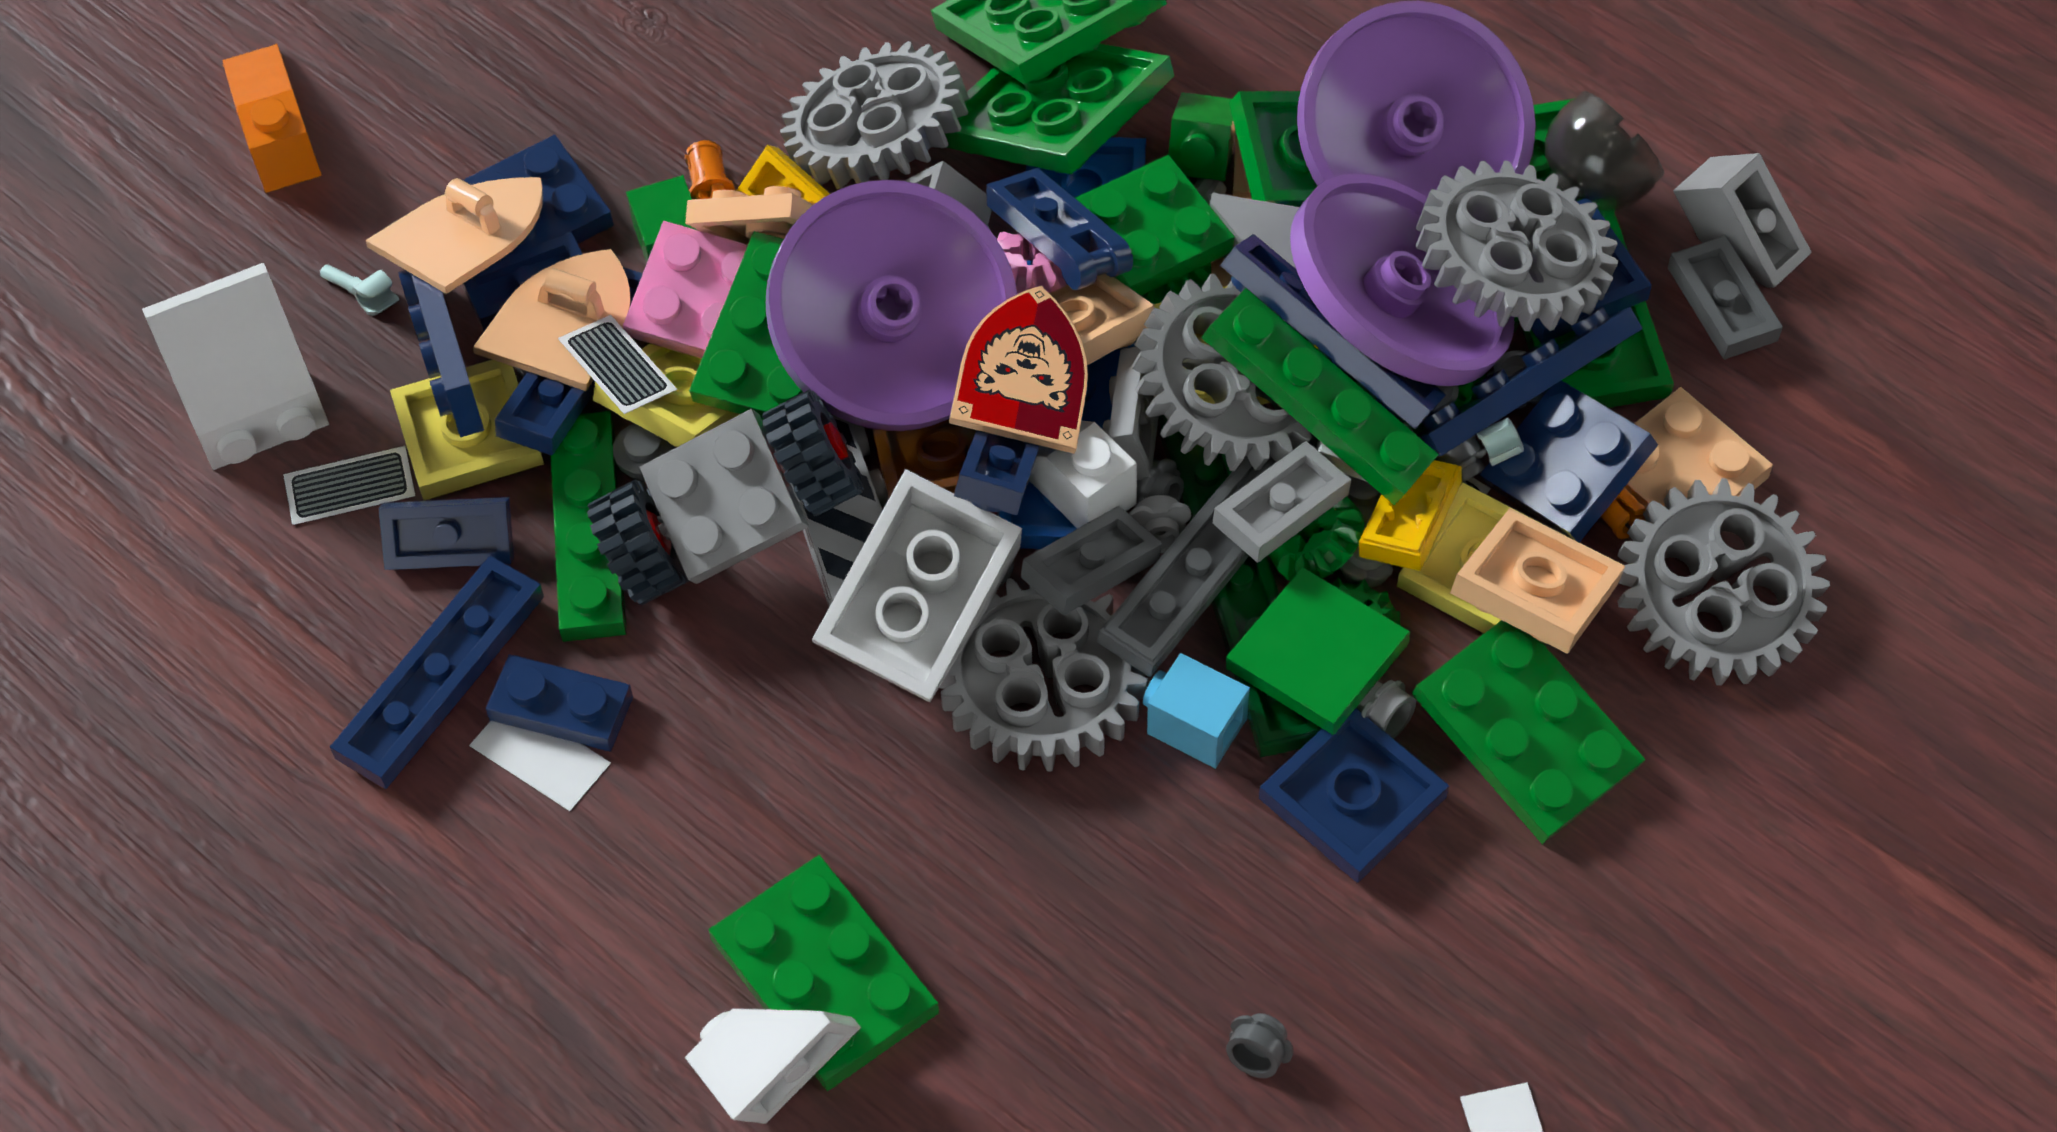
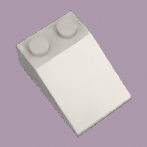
M264 263L142 309L213 470L228 464L243 462L256 453L289 440L302 439L312 431L329 425L315 386Z
M905 469L813 636L812 642L931 702L991 603L1019 551L1022 528L989 511L976 507L967 500L954 497V493Z

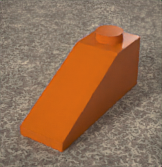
M278 44L222 60L235 108L265 193L322 176Z

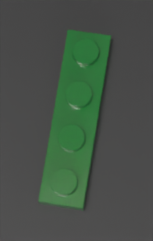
M1247 288L1235 298L1201 337L1394 505L1406 494L1439 455Z
M611 411L580 414L553 456L551 455L558 621L563 642L626 635L624 590L618 584L617 574L614 573L612 575L607 566L609 561L606 555H601L597 546L600 542L592 534L590 525L593 523L588 518L587 513L590 510L588 507L589 503L618 489L617 468L613 456L615 435Z

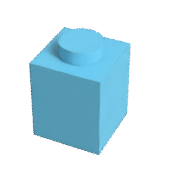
M1180 653L1169 671L1166 673L1159 670L1146 689L1143 705L1148 707L1147 734L1216 769L1247 720L1250 687Z

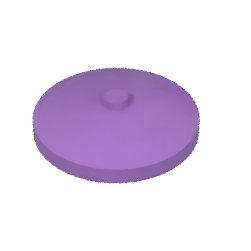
M1401 1L1388 3L1363 12L1347 22L1328 39L1312 60L1305 75L1298 101L1297 123L1301 150L1306 165L1317 186L1334 176L1360 173L1396 181L1428 197L1431 189L1437 190L1444 175L1454 179L1461 166L1466 167L1475 174L1480 161L1487 162L1495 173L1500 172L1504 161H1509L1515 173L1523 175L1529 166L1535 141L1534 106L1526 78L1516 59L1505 44L1478 20L1459 10L1433 2Z
M1343 174L1322 182L1297 210L1291 225L1290 243L1293 261L1301 282L1311 300L1327 321L1349 343L1367 357L1401 376L1418 382L1438 386H1456L1473 382L1488 372L1504 355L1511 343L1514 332V317L1510 316L1504 327L1499 326L1497 312L1488 310L1483 316L1478 318L1474 316L1476 306L1474 301L1468 299L1459 304L1452 302L1457 291L1453 285L1438 288L1435 286L1434 283L1440 270L1424 269L1422 263L1427 252L1416 249V243L1421 233L1416 230V225L1428 197L1396 181L1370 174Z
M898 180L868 181L842 188L822 198L800 216L781 243L770 269L766 289V317L772 344L786 372L803 392L809 389L814 391L819 400L821 399L826 405L828 412L845 421L866 428L885 431L914 430L932 426L950 418L961 361L973 331L995 307L1017 295V289L1011 266L998 240L979 217L962 203L936 189L917 183Z

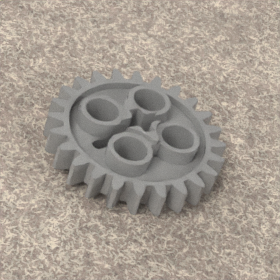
M907 41L897 52H893L890 42L882 46L878 54L871 55L867 47L862 48L859 59L853 62L845 56L840 57L839 69L833 71L822 68L819 70L823 78L819 83L804 82L802 86L807 96H797L790 99V104L794 111L782 115L786 127L781 129L780 133L785 142L784 146L789 157L808 175H813L815 181L820 185L832 179L836 189H841L851 178L855 179L856 184L868 182L871 176L876 175L879 180H888L890 171L898 169L905 175L909 174L911 169L909 162L914 159L927 163L931 161L928 149L931 147L946 148L949 145L944 133L960 131L961 126L957 118L967 115L968 110L964 101L969 99L955 61L949 62L946 52L941 51L934 54L929 44L924 45L915 52L911 41Z
M1480 161L1475 174L1466 167L1461 166L1454 179L1444 175L1437 190L1431 189L1416 225V230L1421 232L1416 243V249L1427 252L1422 263L1423 268L1440 270L1434 283L1437 288L1453 285L1457 289L1452 300L1453 303H1463L1468 299L1476 303L1474 316L1478 318L1483 316L1488 310L1497 312V321L1501 327L1507 324L1510 316L1518 317L1525 331H1530L1536 318H1539L1543 325L1551 331L1555 329L1560 317L1573 325L1576 324L1581 311L1590 315L1598 300H1603L1613 280L1612 275L1618 260L1612 257L1617 246V241L1605 237L1610 227L1609 221L1592 220L1597 209L1596 203L1579 205L1575 201L1580 190L1578 187L1561 191L1556 188L1558 175L1552 174L1545 181L1536 179V171L1532 165L1526 168L1523 175L1516 174L1509 161H1504L1500 172L1497 173L1494 172L1487 162Z
M1215 274L1209 275L1202 286V290L1190 279L1185 283L1179 295L1172 291L1168 292L1159 306L1160 309L1154 308L1144 324L1147 328L1143 329L1135 344L1141 352L1132 364V369L1146 375L1142 377L1135 388L1136 393L1154 395L1155 398L1145 411L1147 417L1165 415L1168 421L1160 433L1163 438L1171 436L1178 431L1185 436L1180 451L1183 454L1188 453L1198 444L1204 447L1203 457L1205 465L1209 466L1218 453L1226 456L1229 470L1235 471L1247 455L1255 471L1261 470L1269 459V455L1278 462L1293 451L1292 448H1297L1305 441L1309 442L1312 438V433L1216 350L1202 343L1196 337V333L1204 335L1209 326L1241 292L1236 289L1232 281L1229 282L1226 288H1223ZM1316 348V349L1319 350L1325 357L1328 358V356H1327L1324 352H1322L1319 348ZM1195 390L1206 392L1212 397L1215 404L1202 400ZM1256 397H1262L1271 402L1275 410L1265 408Z
M1722 478L1714 489L1713 494L1709 495L1701 480H1695L1688 490L1687 498L1676 487H1673L1664 498L1665 507L1654 500L1651 501L1643 513L1646 521L1636 519L1627 534L1633 541H1625L1618 552V557L1628 563L1625 565L1619 584L1632 588L1625 591L1617 603L1618 607L1637 608L1638 613L1633 617L1627 628L1629 631H1639L1648 628L1652 635L1643 648L1646 653L1662 645L1669 650L1665 660V668L1671 669L1682 658L1689 661L1690 680L1695 681L1703 669L1709 667L1712 668L1716 685L1722 686L1732 669H1735L1743 684H1748L1756 675L1757 665L1767 676H1772L1781 666L1780 657L1791 663L1802 651L1799 642L1808 644L1816 635L1818 629L1810 621H1818L1826 612L1827 606L1814 598L1820 597L1830 587V581L1812 576V574L1821 568L1826 561V557L1819 554H1806L1805 549L1816 535L1814 531L1800 534L1794 533L1791 527L1799 516L1796 510L1787 513L1781 518L1774 513L1778 502L1777 495H1771L1760 505L1754 502L1753 484L1748 483L1739 496H1732L1728 480ZM1720 532H1732L1739 536L1744 542L1746 550H1735L1727 546L1722 540ZM1766 556L1771 561V563L1758 565L1743 571L1732 586L1727 581L1720 582L1702 592L1692 602L1681 607L1675 606L1672 602V599L1684 598L1701 591L1711 577L1716 581H1722L1731 577L1734 573L1746 567L1749 562L1759 557ZM1671 557L1683 561L1689 567L1691 576L1683 577L1672 573L1666 566L1664 559ZM1753 586H1764L1770 589L1776 595L1778 605H1767L1761 602L1755 595ZM1707 612L1716 616L1722 624L1723 632H1711L1704 628L1699 622L1697 613Z
M1012 578L1007 579V595L1000 598L995 593L991 603L939 687L943 689L941 691L943 711H953L952 719L955 732L971 728L970 745L972 749L976 750L991 741L993 742V761L999 763L1009 751H1013L1018 754L1020 770L1026 769L1032 756H1041L1045 769L1053 771L1056 755L1065 754L1068 761L1074 767L1080 765V748L1085 746L1099 757L1104 754L1103 734L1119 741L1124 738V720L1137 721L1139 718L1138 700L1143 699L1147 689V678L1143 677L1146 674L1097 643L1100 629L1113 614V596L1108 594L1095 603L1090 600L1063 616L1031 586L1030 589L1021 591L1018 584ZM1023 627H1030L1034 633L1041 666L1045 675L1048 678H1053V696L1064 715L1062 717H1057L1052 712L1048 701L1044 676L1040 667L1037 664H1032V646L1022 629ZM1061 632L1071 633L1074 635L1069 639H1057L1052 637V635ZM1000 650L1010 651L1013 653L1008 657L1002 658L990 655L991 653ZM1077 685H1090L1095 687L1096 690L1081 693L1074 691L1072 688ZM1019 703H1027L1035 708L1019 712L1009 707Z

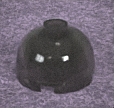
M1582 91L1574 100H1570L1551 122L1545 138V160L1552 172L1558 175L1556 188L1565 191L1572 187H1578L1580 190L1575 201L1587 198L1596 203L1598 210L1616 211L1632 206L1655 187V184L1664 176V170L1659 159L1638 133L1634 138H1631L1618 125L1624 118L1602 99L1587 91Z

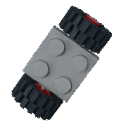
M809 389L764 412L762 415L764 420L761 419L757 412L750 409L640 466L639 468L648 489H646L642 481H637L636 479L589 503L588 518L593 523L590 525L592 534L599 539L600 543L597 546L601 555H606L609 561L607 564L612 575L614 573L617 574L618 584L624 591L628 590L629 597L634 602L638 601L639 605H644L689 581L698 584L809 527L796 496L800 501L803 500L804 506L809 512L812 511L814 516H818L863 493L864 485L860 480L862 478L860 470L854 464L856 460L853 453L848 450L847 441L843 433L839 432L833 415L828 414L826 405L821 399L819 400L814 391Z

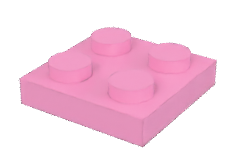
M663 220L625 318L623 329L631 338L702 359L748 245Z

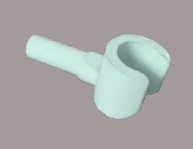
M328 264L324 265L320 271L322 278L353 294L363 310L370 316L381 313L399 301L398 296L389 289L393 285L391 279L382 270H378L363 281Z
M1509 418L1494 423L1477 433L1479 440L1481 439L1482 446H1485L1488 452L1489 461L1492 466L1524 452L1519 434Z

